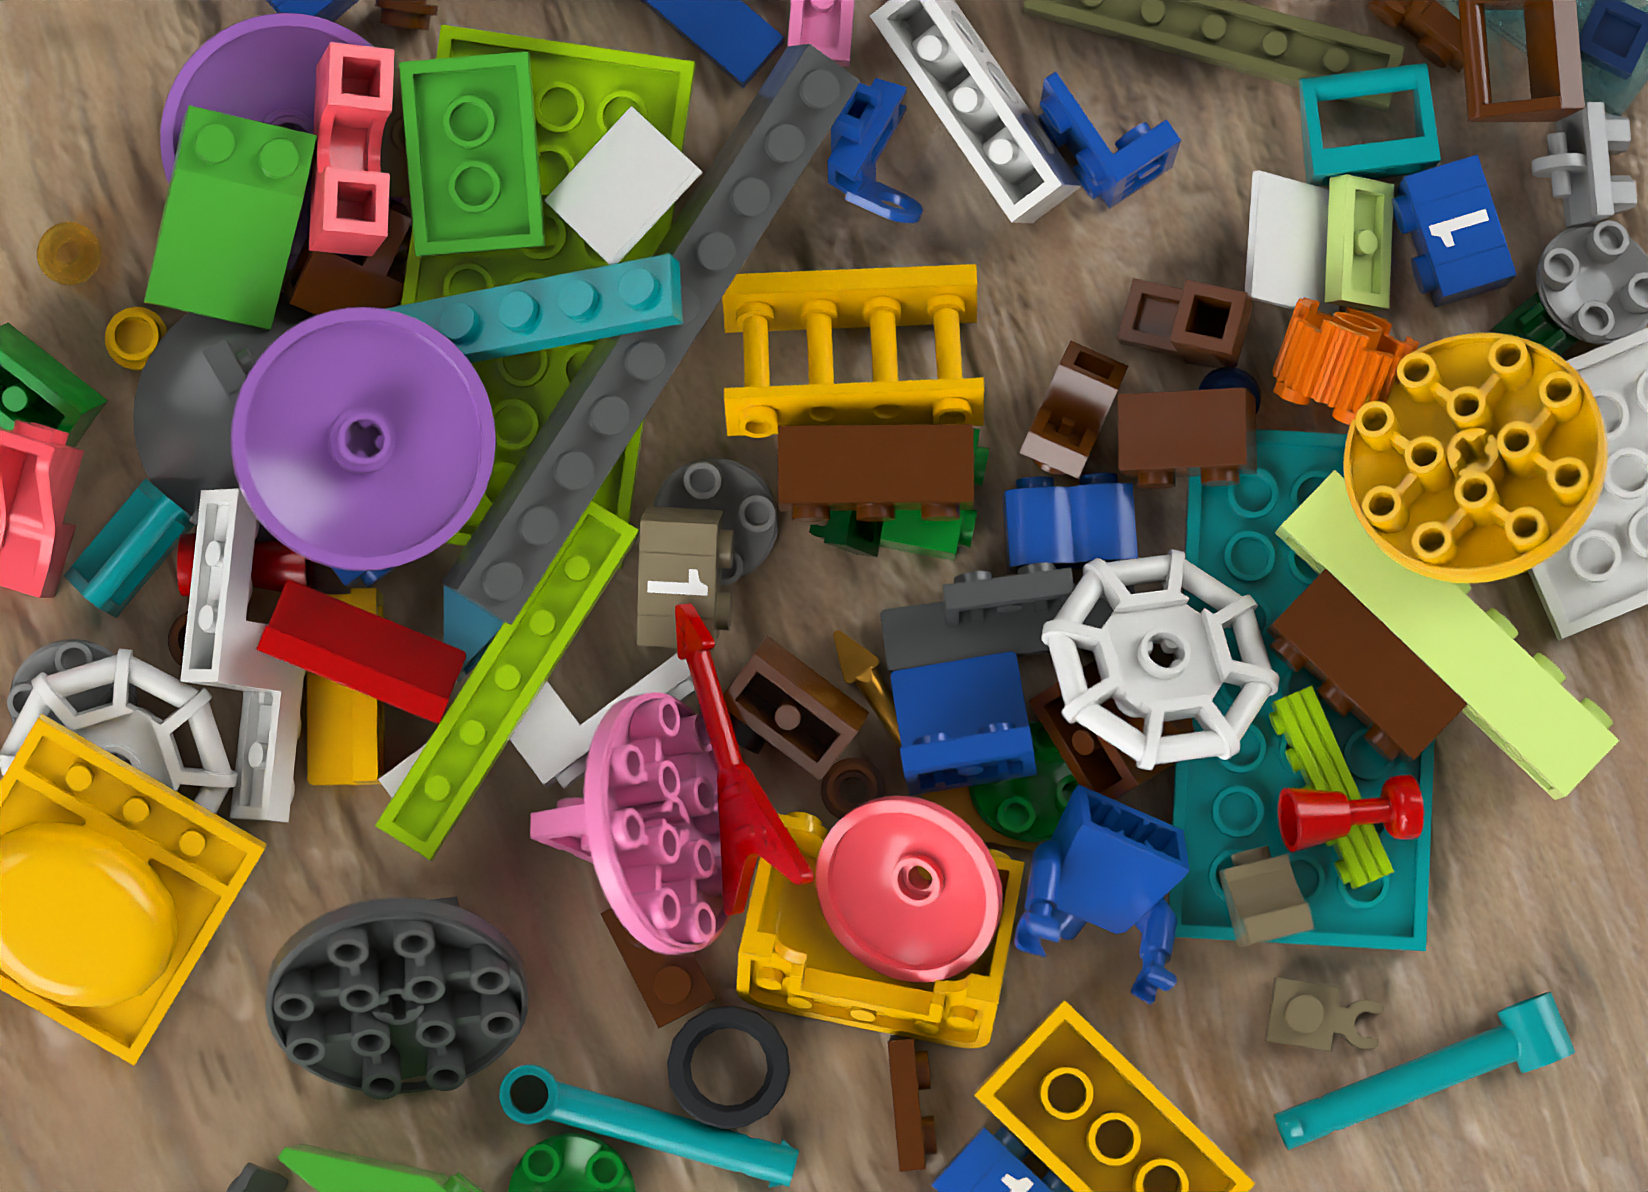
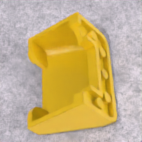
M789 812L785 815L778 814L811 868L814 880L811 883L796 885L760 857L739 948L736 985L738 996L749 1004L768 1010L953 1047L969 1049L986 1046L990 1042L1025 862L1012 860L1003 852L988 849L995 862L1001 881L1003 894L1002 914L998 930L992 942L971 966L957 975L943 980H935L934 982L903 981L883 975L863 964L839 942L830 929L821 910L816 889L817 860L822 844L829 833L822 826L821 820L805 812ZM918 865L917 869L920 875L925 879L932 880L931 874L924 867Z

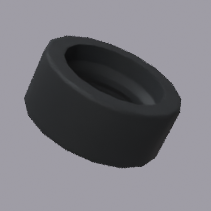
M735 1005L709 1008L689 1019L673 1039L667 1060L669 1085L681 1108L700 1123L722 1129L748 1126L768 1115L784 1095L790 1075L788 1047L776 1026L758 1012ZM734 1028L747 1032L759 1042L766 1054L767 1073L763 1086L754 1097L742 1104L726 1106L711 1102L699 1092L692 1079L691 1060L695 1048L705 1036L716 1030Z

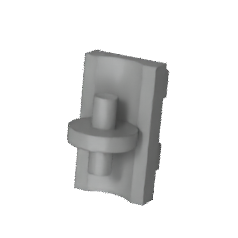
M1586 102L1584 109L1557 121V133L1547 135L1549 155L1531 161L1533 176L1551 177L1553 198H1563L1566 228L1591 225L1634 208L1637 204L1635 181L1632 180L1630 175H1611L1609 155H1619L1628 151L1631 142L1629 119L1627 117L1606 114L1604 102Z

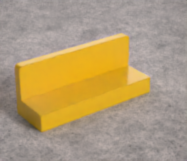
M350 588L351 594H327L384 618V595L377 588ZM306 671L308 783L313 786L380 785L381 783L378 779L385 775L384 702Z

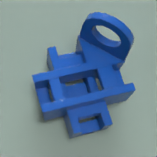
M878 78L874 79L871 86L859 83L831 127V155L827 160L828 183L845 193L846 201L877 215L901 223L919 222L924 210L919 202L896 189L876 181V162L907 110L906 105L900 104L907 92V87ZM881 200L892 202L903 207L904 209L892 207L882 202Z

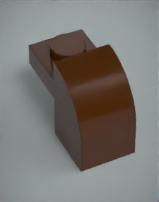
M389 198L388 236L372 257L309 251L308 234L283 287L289 303L315 315L346 308L367 307L386 309L394 307L403 296L405 277L400 270L391 267L393 260L401 263L409 252L412 226H410L412 216L406 206Z
M1133 278L1117 339L1123 345L1182 357L1185 363L1211 368H1235L1238 366L1254 302L1248 292L1188 279L1185 280L1184 288L1182 289Z
M1070 341L1019 453L1032 458L1033 462L1046 472L1057 475L1068 474L1078 479L1129 366Z

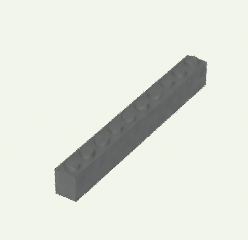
M811 44L788 46L652 256L670 253L680 262L683 323L602 338L597 341L444 578L443 585L492 617L512 625L861 80Z

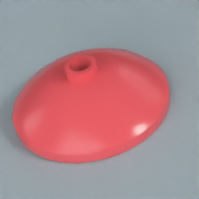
M887 796L869 800L849 811L835 824L825 838L819 852L816 866V889L821 910L830 929L839 942L856 959L883 975L909 982H934L935 980L947 979L971 966L988 948L998 930L1003 907V894L995 862L988 848L975 831L957 815L940 805L909 796ZM917 866L924 867L931 874L932 880L923 878L918 872Z

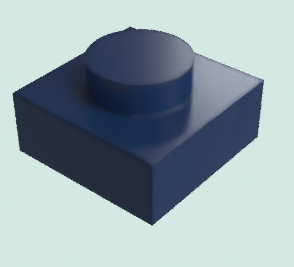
M1595 0L1579 32L1581 59L1627 81L1632 75L1648 42V13L1620 0Z

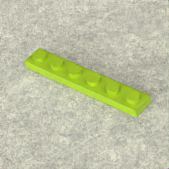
M591 500L512 625L504 622L375 824L377 828L428 860H434L640 535V531Z

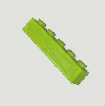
M1309 686L1271 704L1273 712L1268 715L1276 734L1279 736L1284 733L1290 747V749L1285 750L1287 760L1294 773L1301 772L1306 786L1301 787V789L1343 792L1348 800L1362 799L1313 687ZM1373 824L1351 826L1347 836L1325 843L1327 847L1334 846L1339 858L1338 861L1334 862L1336 871L1342 883L1346 884L1349 882L1352 889L1394 872Z

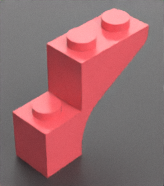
M19 420L15 421L13 430L0 429V586L38 598L55 597L76 528L75 524L63 520L84 450L66 445L69 436L67 432L31 422L30 424Z

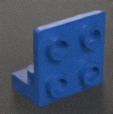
M1055 71L1044 78L1040 101L1043 113L1037 116L1038 121L1057 148L1066 144L1079 164L1073 167V172L1091 199L1094 200L1101 195L1110 209L1173 167L1181 139L1167 119L1152 129L1147 122L1134 127L1116 141L1115 145L1118 151L1112 154L1057 72Z
M1010 651L902 669L891 673V685L901 741L900 752L909 796L1037 775L1016 653Z

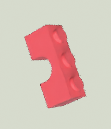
M330 42L316 65L313 135H317L312 156L309 251L372 257L388 236L390 174L381 173V145L387 118L392 112L394 49Z

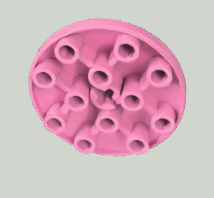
M645 693L620 700L604 715L594 734L586 764L584 798L561 799L557 801L556 809L531 813L530 838L558 850H565L578 858L593 863L603 890L620 921L638 941L656 952L681 954L701 950L718 938L731 917L727 916L723 909L717 793L718 767L702 714L696 715L682 701L665 693Z

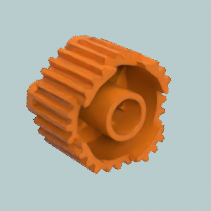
M1303 297V299L1299 298L1272 370L1273 376L1277 377L1273 392L1279 397L1296 404L1309 405L1311 398L1315 399L1318 403H1325L1329 407L1334 408L1332 416L1335 419L1351 425L1352 420L1355 419L1358 410L1364 405L1369 394L1371 395L1369 402L1380 401L1387 403L1394 381L1397 384L1400 382L1397 376L1399 362L1406 355L1417 350L1420 342L1413 340L1409 336H1406L1405 341L1394 339L1393 336L1389 335L1393 324L1385 318L1377 317L1373 313H1366L1359 308L1347 307L1345 313L1335 312L1333 315L1327 312L1325 314L1317 310L1320 304L1318 300Z

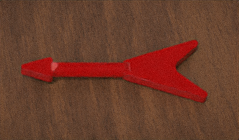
M691 603L679 604L675 606L677 655L680 660L686 659L718 767L717 793L723 909L727 916L742 914L745 910L758 856L796 885L811 883L814 880V874L751 769L742 760L710 652L715 647V641Z

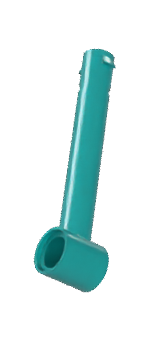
M1552 992L1531 997L1498 1011L1497 1015L1501 1022L1500 1026L1324 1094L1320 1098L1308 1100L1273 1114L1287 1150L1294 1149L1327 1136L1333 1131L1350 1127L1515 1061L1520 1072L1525 1073L1576 1053Z
M525 1064L513 1069L506 1075L500 1086L499 1099L504 1112L516 1122L534 1124L544 1119H549L733 1172H742L748 1176L769 1181L768 1188L782 1185L789 1187L799 1149L790 1146L783 1138L780 1144L760 1138H751L743 1133L718 1128L693 1119L558 1082L548 1069L537 1064ZM534 1075L542 1079L546 1084L548 1100L542 1109L536 1112H524L513 1103L511 1089L514 1082L521 1076Z

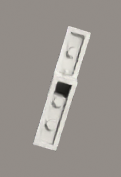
M241 489L201 490L180 682L244 691L235 771L238 773L237 786L233 787L230 818L250 821L289 822L290 804L295 792L293 775L297 740L302 726L300 709L306 670L256 650L266 625L268 626V624L246 621L247 606L253 589L251 569L254 541L259 531V520L247 504Z
M676 653L581 725L550 683L546 681L513 733L510 741L543 785L549 788L558 781L563 789H566L585 776L588 754L594 734L600 721L613 705L627 697L652 692L665 693L684 702L695 692L686 659L680 660ZM426 744L378 779L391 798H393Z

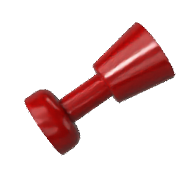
M182 533L179 538L177 580L182 597H190L196 542L195 533ZM279 540L254 543L251 569L253 587L282 592L288 581H295L309 588L313 587L314 561L295 553Z
M1399 775L1389 777L1381 788L1380 797L1348 800L1343 792L1283 788L1278 800V822L1281 837L1290 852H1296L1345 837L1349 834L1351 826L1383 823L1386 831L1393 838L1406 840L1418 838L1422 833L1424 806L1416 779L1412 775Z

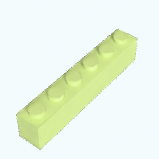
M1336 470L1320 484L1275 532L1318 575L1327 569L1467 703L1462 712L1554 800L1566 797L1620 741L1608 730L1613 725V721L1596 703L1586 697L1579 702L1561 685L1566 680V677L1551 660L1539 652L1532 658L1514 641L1519 633L1506 617L1494 608H1489L1485 613L1467 596L1472 590L1469 583H1454L1420 575L1405 568L1386 555L1372 541L1358 520L1349 500L1345 479Z

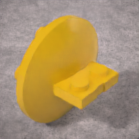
M1500 333L1461 334L1438 340L1413 351L1399 362L1397 376L1400 382L1397 384L1394 381L1387 403L1380 401L1369 402L1371 394H1369L1364 405L1358 410L1355 419L1352 420L1345 443L1344 478L1349 500L1358 520L1372 541L1392 560L1411 571L1436 580L1454 583L1489 582L1522 573L1542 563L1564 547L1584 525L1598 501L1607 472L1608 439L1605 423L1599 406L1586 382L1567 361L1555 352L1538 343L1513 335Z

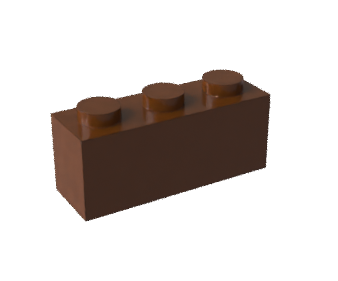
M973 424L778 426L779 511H792V521H829L830 511L849 510L856 511V520L892 521L895 520V510H921V519L926 521H953L960 519V510H972L974 504Z
M1327 569L1266 629L1275 639L1269 645L1273 653L1294 672H1298L1302 667L1310 672L1322 684L1316 690L1320 698L1342 717H1345L1349 712L1354 714L1369 729L1363 735L1364 739L1378 754L1389 762H1392L1396 757H1399L1405 764L1415 760L1467 706V703Z

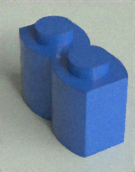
M1117 474L1082 475L1079 477V485L1071 487H1054L1053 477H1025L1016 480V489L1005 490L1003 494L1007 573H1018L1017 570L1019 568L1034 563H1053L1056 566V570L1065 568L1083 569L1084 565L1096 558L1102 559L1105 562L1138 558L1133 483H1118Z

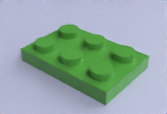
M525 51L399 62L415 256L426 257L546 247L530 53Z

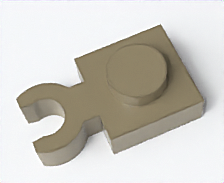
M1274 977L1264 1041L1331 1051L1333 1034L1335 1033L1341 1034L1344 1040L1355 1048L1373 1049L1378 1047V1039L1359 1035L1355 1029V1020L1363 1012L1382 1014L1383 1006L1375 1001L1359 1000L1349 1004L1347 1007L1338 1006L1340 987Z

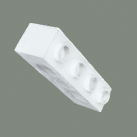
M889 0L870 15L1011 223H1034L1082 187L954 0Z

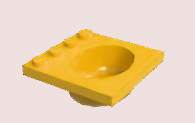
M41 714L0 781V990L135 1066L267 844Z

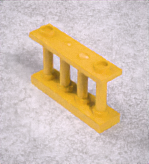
M976 264L736 274L722 296L725 333L743 332L744 387L724 388L727 436L746 435L753 438H763L772 434H778V426L973 424V426H984V377L963 378L959 323H977ZM934 324L937 379L898 381L896 326ZM870 327L873 382L834 384L832 329ZM807 330L809 385L770 386L768 331Z

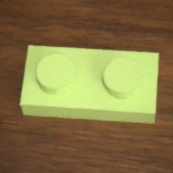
M1348 174L1330 178L1325 303L1372 312L1389 309L1394 184Z

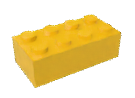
M1065 1000L1060 1001L972 1093L1073 1192H1248L1255 1185L1231 1159Z

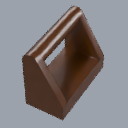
M1458 0L1468 122H1557L1585 108L1576 0ZM1485 10H1524L1531 99L1492 103Z

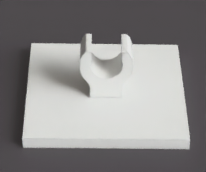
M631 106L544 201L608 264H618L696 180L702 171Z
M1260 170L1253 171L1245 292H1248L1252 300L1294 310L1299 298L1303 299V297L1320 302L1318 311L1325 314L1328 312L1333 315L1335 312H1339V305L1325 303L1329 189Z

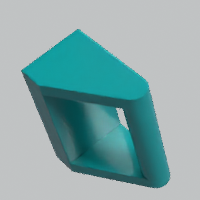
M1426 63L1299 79L1303 154L1307 184L1318 187L1328 186L1331 177L1345 174L1372 180L1407 176L1434 168L1440 162L1441 157ZM1413 90L1415 138L1323 148L1317 102Z
M145 478L63 576L93 605L117 618L177 547L181 534L188 533L192 529L194 524L189 522L192 516Z

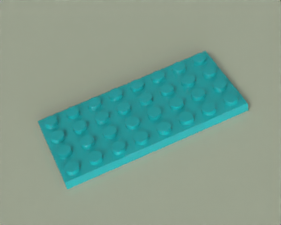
M1256 429L1257 474H1241L1240 483L1231 486L1201 485V476L1188 477L1184 543L1185 559L1241 596L1251 595L1258 604L1254 612L1271 669L1279 675V686L1277 693L1268 696L1239 741L1240 751L1227 760L1221 759L1218 756L1179 761L1174 764L1171 825L1184 830L1190 869L1187 875L1168 892L1167 903L1174 911L1178 920L1175 938L1236 941L1219 872L1233 867L1232 854L1269 846L1271 858L1288 854L1299 891L1305 902L1308 903L1314 929L1263 941V943L1426 951L1435 739L1415 760L1407 764L1399 757H1396L1392 762L1387 761L1364 739L1363 735L1369 729L1354 714L1349 712L1345 717H1342L1320 698L1316 690L1322 684L1304 667L1298 672H1294L1273 653L1269 645L1275 639L1266 631L1319 576L1275 532L1334 470L1344 478V451L1348 434ZM1182 588V594L1190 598L1187 602L1188 606L1199 613L1204 608L1213 614L1218 612V610ZM1225 628L1223 631L1231 659L1242 662L1233 629ZM1225 682L1222 683L1212 699V702L1223 716L1226 715L1241 691L1239 686ZM1309 686H1312L1362 799L1380 797L1381 788L1389 777L1399 775H1412L1419 785L1423 799L1424 825L1422 833L1418 838L1395 839L1386 831L1383 823L1373 824L1394 872L1355 889H1352L1349 882L1346 884L1342 883L1334 865V862L1338 861L1339 858L1333 845L1327 847L1325 843L1296 852H1290L1281 837L1278 822L1280 792L1283 788L1301 789V787L1306 786V783L1300 771L1293 772L1285 754V750L1290 749L1284 733L1279 736L1276 734L1268 714L1273 712L1271 706L1273 702ZM1192 717L1194 731H1204L1195 717Z

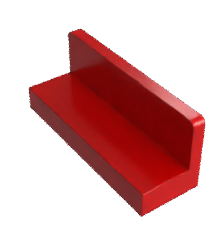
M295 581L286 582L268 626H265L256 648L257 651L436 724L440 723L466 659V653L459 648Z

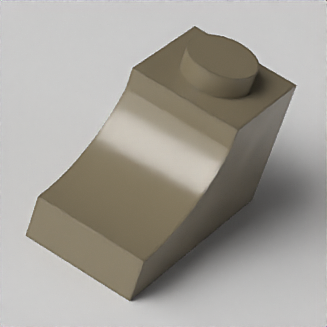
M1264 846L1231 855L1233 867L1220 871L1219 876L1238 947L1314 929L1308 903L1305 902L1299 891L1288 854L1271 858L1269 846Z

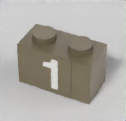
M647 506L640 519L636 646L677 648L675 606L679 604L691 603L713 637L715 644L720 630H730L732 593L721 592L722 568L731 569L733 565L734 530H723L724 510Z

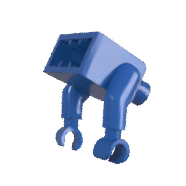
M1078 784L1051 839L1039 844L1032 854L1025 900L1027 911L1021 916L1016 929L1014 943L1016 948L1027 953L1046 957L1041 947L1040 938L1058 942L1060 938L1073 940L1087 922L1115 934L1127 932L1135 925L1142 934L1139 955L1143 959V966L1131 988V993L1151 1005L1156 1001L1155 996L1158 988L1169 991L1177 982L1176 975L1165 969V964L1171 961L1178 920L1174 911L1164 899V896L1190 871L1184 830Z

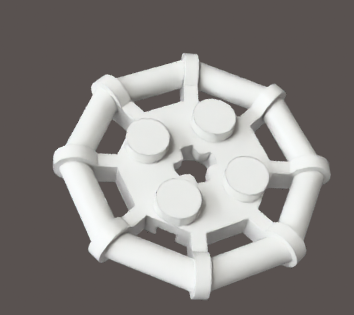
M1170 549L1167 555L1105 562L1099 558L1092 560L1083 566V577L1053 620L1046 622L1043 626L1042 641L1050 648L1065 703L1062 714L1069 723L1079 722L1134 758L1137 767L1151 771L1155 764L1218 756L1221 759L1227 760L1240 751L1239 741L1268 696L1277 693L1279 686V675L1271 669L1254 612L1258 604L1251 595L1241 596L1187 561L1183 551ZM1161 581L1163 589L1160 591L1130 594L1125 586ZM1181 587L1218 610V612L1213 614L1204 608L1199 613L1188 606L1187 602L1190 598L1180 593ZM1104 598L1113 609V613L1102 629L1083 625L1082 623L1098 599ZM1225 628L1233 629L1242 662L1231 659L1223 631ZM1153 644H1161L1164 653H1175L1177 660L1173 661L1169 668L1157 665L1149 657L1153 650ZM1077 648L1094 652L1101 682L1090 689L1087 688ZM1223 682L1237 685L1241 688L1239 695L1225 716L1222 715L1212 702L1213 697ZM1112 698L1124 714L1131 717H1142L1145 719L1143 733L1099 704ZM1195 717L1204 729L1201 732L1161 737L1164 721Z
M119 649L117 655L55 674L47 675L44 672L38 674L31 680L33 689L4 745L0 749V769L4 776L41 714L48 717L52 710L63 722L64 727L107 752L116 753L119 759H128L133 767L171 789L177 791L180 784L201 786L194 802L215 814L229 788L237 786L238 773L230 768L209 703L212 695L205 687L198 690L134 657L133 650ZM114 682L113 702L77 712L66 700L67 696ZM130 683L174 705L178 709L165 720L154 716L148 709L136 707L128 702ZM187 719L203 765L201 769L183 766L173 735V731Z

